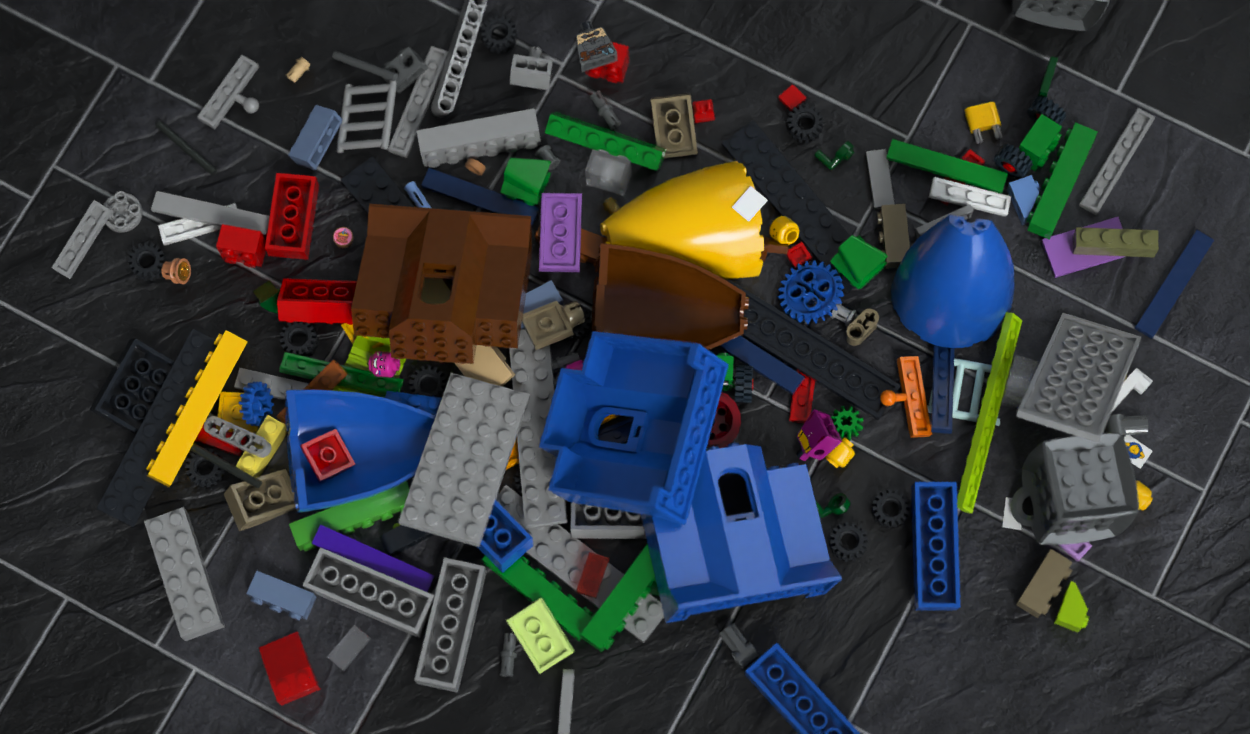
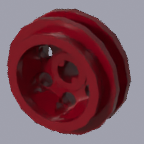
M721 392L711 428L714 438L708 440L706 449L713 446H719V448L726 447L737 437L741 427V413L736 402L723 392ZM719 408L725 413L723 416L718 414ZM720 424L726 425L725 431L719 429Z

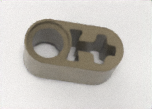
M874 309L864 310L847 327L845 338L848 344L852 346L860 345L877 328L879 321L877 311ZM870 318H872L873 321H869L864 328L863 325L865 324L866 319L869 320ZM858 331L861 336L854 338L850 335V332Z

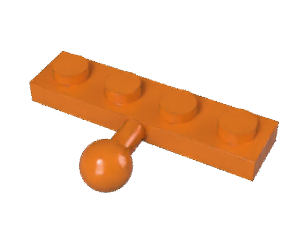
M899 357L897 365L902 393L885 390L880 395V401L885 406H891L895 402L904 401L910 438L929 437L932 435L919 357Z

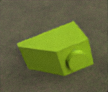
M1073 581L1068 584L1054 623L1079 632L1081 628L1086 627L1089 616H1086L1088 608L1076 583Z

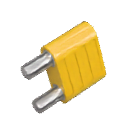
M995 102L971 106L964 110L970 132L974 133L977 144L983 142L981 131L993 129L995 138L997 140L1002 138L999 127L1001 122Z

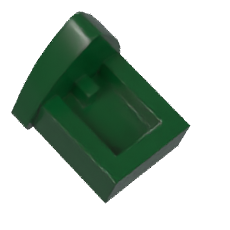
M269 280L255 289L253 293L265 310L278 313L277 299L280 290L276 289Z

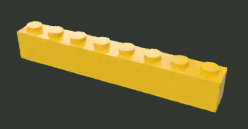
M227 330L223 335L219 333L214 342L217 345L214 352L209 351L204 361L207 363L205 369H200L195 377V380L198 381L195 388L190 387L185 396L188 399L185 406L180 405L175 414L178 416L176 423L171 422L166 431V434L169 435L166 442L161 441L156 450L159 455L156 460L151 459L146 468L149 471L148 477L167 487L171 486L248 341Z

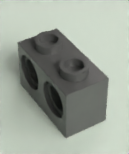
M410 47L402 49L394 60L387 62L383 66V69L394 73L398 71L396 92L399 94L429 69L418 53ZM413 58V63L408 66V61ZM383 77L385 81L389 84L390 79Z

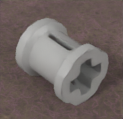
M836 304L838 310H833L830 318H836L844 322L845 326L848 327L852 323L857 311H851L842 306V304Z

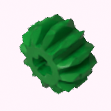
M841 406V412L835 409L833 411L834 416L830 417L841 439L846 436L850 441L851 434L854 437H858V431H862L863 426L861 423H863V418L858 417L859 411L852 413V406L849 407L848 411L845 410L844 406ZM849 421L850 424L849 426L847 424L843 426L842 422Z

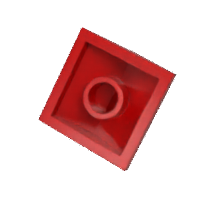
M337 429L300 445L319 482L335 477L355 466V462Z

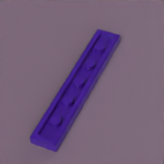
M321 524L312 541L313 545L425 592L428 591L434 578L432 574Z

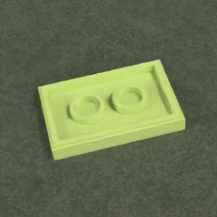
M542 598L507 619L508 624L539 674L575 652Z

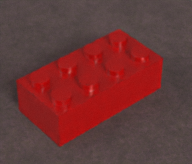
M276 173L265 244L268 256L308 260L319 190L316 176Z
M283 279L277 299L279 321L289 323L320 322L352 325L351 307L357 281Z

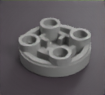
M119 191L109 197L104 203L105 207L112 210L105 224L115 232H128L134 229L142 219L143 211L141 204L131 194Z

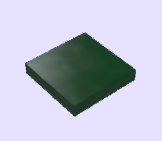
M1050 57L1038 97L1042 96L1044 98L1048 94L1058 61L1056 57Z

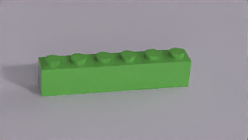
M407 481L370 498L334 506L290 523L289 526L297 547L300 551L314 549L316 546L312 544V541L320 524L347 536L354 533V530L357 528H368L374 525L375 521L380 519L385 521L391 519L393 514L402 513L410 491Z

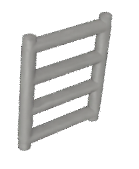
M390 80L389 84L357 87L347 84L345 86L341 119L343 121L339 127L337 153H344V150L374 147L388 149L396 94V81ZM388 92L387 102L351 105L352 95ZM385 110V117L382 121L348 123L349 113ZM383 129L382 139L346 142L347 131Z

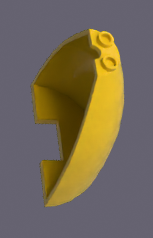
M738 161L706 167L669 179L625 204L600 224L601 234L607 237L608 242H605V244L635 247L671 255L698 265L723 279L759 276L762 270L763 260L760 257L761 251H764V237L759 234L761 230L760 224H762L761 211L759 210L748 222L732 208L750 186L755 189L751 177H746V167L742 163H738Z

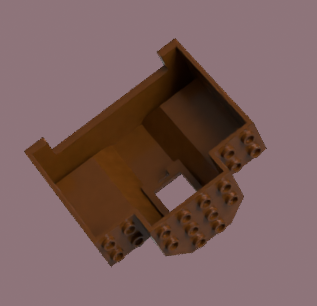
M369 204L367 238L351 307L354 335L389 338L391 358L474 364L477 345L518 348L532 261L531 216ZM435 269H441V270H446V273H440V272H434V271H435ZM425 277L453 279L450 299L441 304H429L421 301Z

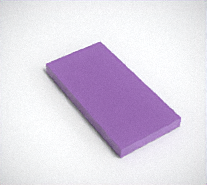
M542 193L539 272H580L582 193Z
M1119 217L1082 227L1123 229ZM1075 230L1051 236L1050 240L1045 238L1041 241L1054 278L1126 257L1073 254V234Z

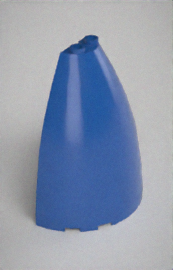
M946 216L914 242L896 270L891 285V300L894 310H896L900 317V321L909 331L912 330L919 335L920 339L941 347L964 348L990 339L1002 327V321L1005 318L1006 312L1010 313L1015 286L1014 265L1010 251L991 220L976 219L975 222L968 223L963 216Z
M286 390L285 407H288L285 415L286 432H288L287 454L292 492H295L294 504L297 512L330 508L370 498L413 478L436 416L394 400L358 392ZM337 429L355 462V466L335 477L319 482L300 445Z

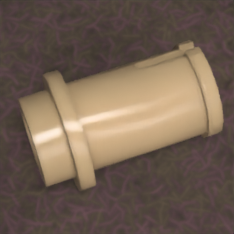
M302 57L296 60L297 63L286 74L294 83L305 71L309 70L310 64Z

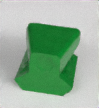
M510 158L504 172V182L500 193L505 194L510 200L519 198L524 200L527 205H539L542 193H545L549 183L551 172H548L551 161Z
M852 235L840 245L837 254L830 262L838 272L842 273L849 280L852 286L859 290L883 270L887 264L885 259L888 255L865 242L859 235L857 237Z

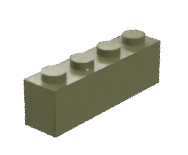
M1076 227L1073 234V254L1155 257L1159 250L1158 230Z

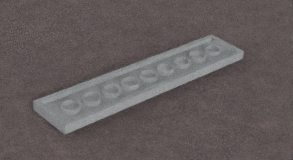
M524 329L520 331L518 348H509L511 369L515 373V376L512 377L513 390L530 394V399L517 434L525 527L533 528L567 523L565 499L548 491L557 457L539 447L540 438L546 424V417L550 410L551 399L555 392L551 344L536 350Z
M505 485L497 495L496 501L533 537V547L526 553L597 608H600L624 574L577 538H572L571 534L558 524L526 528L523 498ZM650 594L646 599L642 598L639 601V608L633 616L629 615L625 620L627 622L625 629L643 643L664 618L661 602Z

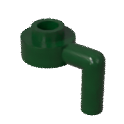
M847 141L836 152L832 160L821 150H818L814 156L828 169L833 170L842 160L845 159L847 161L852 157L855 146Z
M844 493L834 495L830 499L828 506L824 508L815 500L820 518H824L832 512L837 515L843 514L850 506V500Z

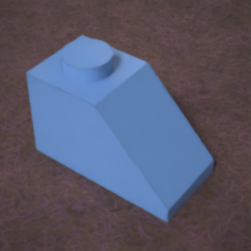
M1032 175L1010 182L1007 187L1021 225L1026 224L1040 192V186L1036 180L1034 181Z

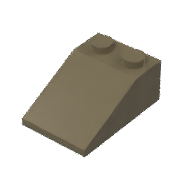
M685 93L651 98L656 144L667 149L664 158L698 154L691 94Z
M286 469L257 477V479L262 481L260 488H256L244 481L231 485L227 489L224 496L239 531L260 525L296 509L294 504L295 492H292L290 477Z

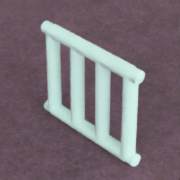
M954 358L956 373L953 385V418L976 422L979 416L978 409L985 372H991L992 365ZM965 368L977 370L970 413L957 410ZM932 390L929 405H927L928 413H931ZM998 417L995 424L996 426L1000 425V419Z

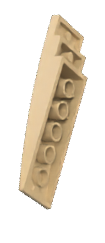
M435 269L434 271L442 273L439 269ZM425 277L421 301L429 304H441L448 301L452 285L447 279ZM477 345L474 364L455 363L465 377L501 387L515 376V373L505 362V356L497 347Z

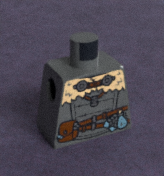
M591 21L582 23L580 25L582 33L576 35L581 71L584 72L618 61L617 51L604 28L594 29Z

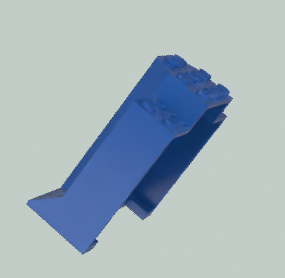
M593 331L588 343L587 354L583 361L582 371L561 368L555 392L551 399L550 410L546 417L544 431L540 438L539 447L557 457L548 491L572 503L651 515L686 525L729 364L697 343ZM607 416L634 417L627 444L598 439L599 427ZM639 426L641 427L639 436L637 438L635 437L637 427Z
M732 443L727 445L726 448L713 446L706 449L686 525L656 516L641 514L666 623L686 620L693 614L803 594L805 598L825 595L842 580L841 575L829 558L807 465L792 463L787 465L786 468L773 466L766 470L762 449L759 446ZM736 473L744 478L752 512L725 516L718 486V479L722 475Z

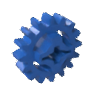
M248 383V387L243 388L245 393L240 394L242 398L239 402V405H242L240 413L244 414L242 419L246 420V424L260 426L267 415L273 413L271 410L272 406H274V403H271L273 395L269 394L271 389L267 388L266 383Z

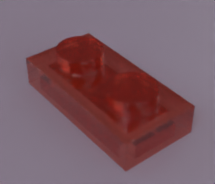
M589 552L576 593L594 599L597 598L609 558Z

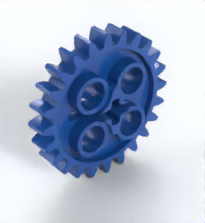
M816 260L813 261L812 265H809L806 261L805 267L798 264V270L791 268L792 274H785L787 281H781L783 287L778 289L781 294L778 298L787 315L790 314V317L793 319L797 317L799 323L803 319H805L807 324L810 323L811 319L814 320L815 324L818 318L825 321L824 315L827 314L831 317V310H838L836 304H842L839 297L844 296L842 291L844 286L841 283V277L838 276L836 269H832L831 265L826 267L824 262H821L818 266ZM813 277L811 281L806 282L808 278ZM829 287L827 291L822 292L823 288ZM801 293L800 296L794 297L795 294ZM812 303H817L814 307H809Z

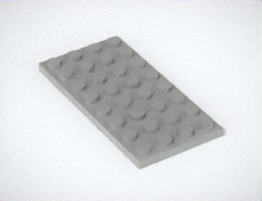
M1062 313L1018 409L1017 417L1099 443L1140 344L1141 336Z
M451 373L402 510L399 524L480 547L530 399V394Z

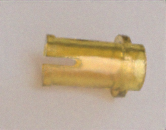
M612 197L603 203L604 210H607L611 215L620 209L617 200Z

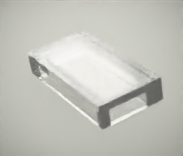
M354 625L327 658L344 671L371 638Z

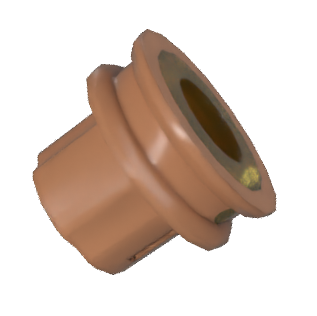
M175 258L172 262L167 261L163 264L162 276L165 279H169L175 284H186L191 275V266L187 259Z

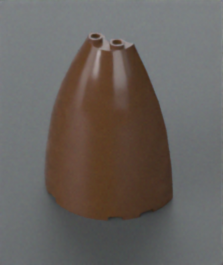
M603 243L599 245L598 253H600V256L597 257L595 272L599 273V275L595 277L593 285L592 333L595 331L697 343L709 350L744 334V330H747L748 318L744 317V309H748L749 297H746L744 291L725 279L698 265L671 255L628 246Z

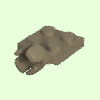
M554 301L523 314L522 324L536 350L573 336V327L585 322L584 312L581 307H577L580 305L577 301L566 305H560L558 301Z

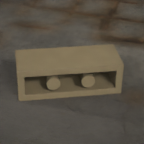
M881 205L880 212H877V224H881L882 231H879V243H883V250L881 251L888 255L885 259L887 262L885 269L898 268L910 248L906 205Z
M1050 549L1016 605L1036 618L1041 613L1045 615L1051 606L1048 603L1052 596L1056 598L1062 588L1059 586L1061 580H1067L1073 571L1069 568L1073 562Z

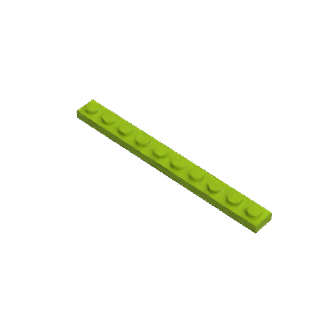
M1006 312L1005 318L1002 321V330L997 341L996 353L992 360L990 376L987 379L985 395L982 398L980 414L976 420L975 433L971 439L970 452L966 458V467L961 478V486L957 495V508L965 513H973L1022 320L1014 313Z

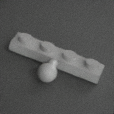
M241 55L200 112L198 119L216 129L235 101L242 104L246 112H256L259 108L258 101L252 97L246 98L240 95V93L258 70L259 65Z

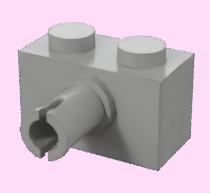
M531 47L529 49V56L514 54L510 84L549 90L553 60L540 58L542 50L537 47L536 53H534L535 47Z

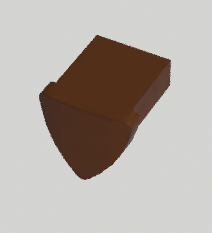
M764 237V251H761L760 259L765 262L767 252L787 254L788 244H780L773 238Z

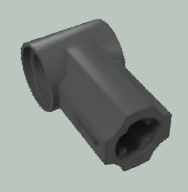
M1122 414L1110 415L1106 424L1107 433H1121L1123 437L1126 435L1147 434L1149 426L1146 415L1124 417Z
M735 624L728 626L720 633L721 638L731 650L734 660L741 668L759 657L756 649L749 641H746Z

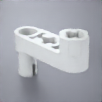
M1136 368L1124 381L1112 412L1132 389L1141 395L1153 380Z

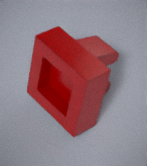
M712 99L692 102L695 123L715 120Z

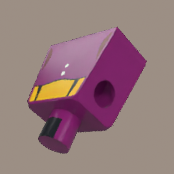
M815 409L812 411L797 434L802 447L796 454L803 461H806L809 457L822 460L842 442L829 414Z

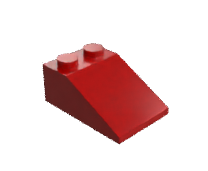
M298 631L259 647L277 702L281 706L320 690Z

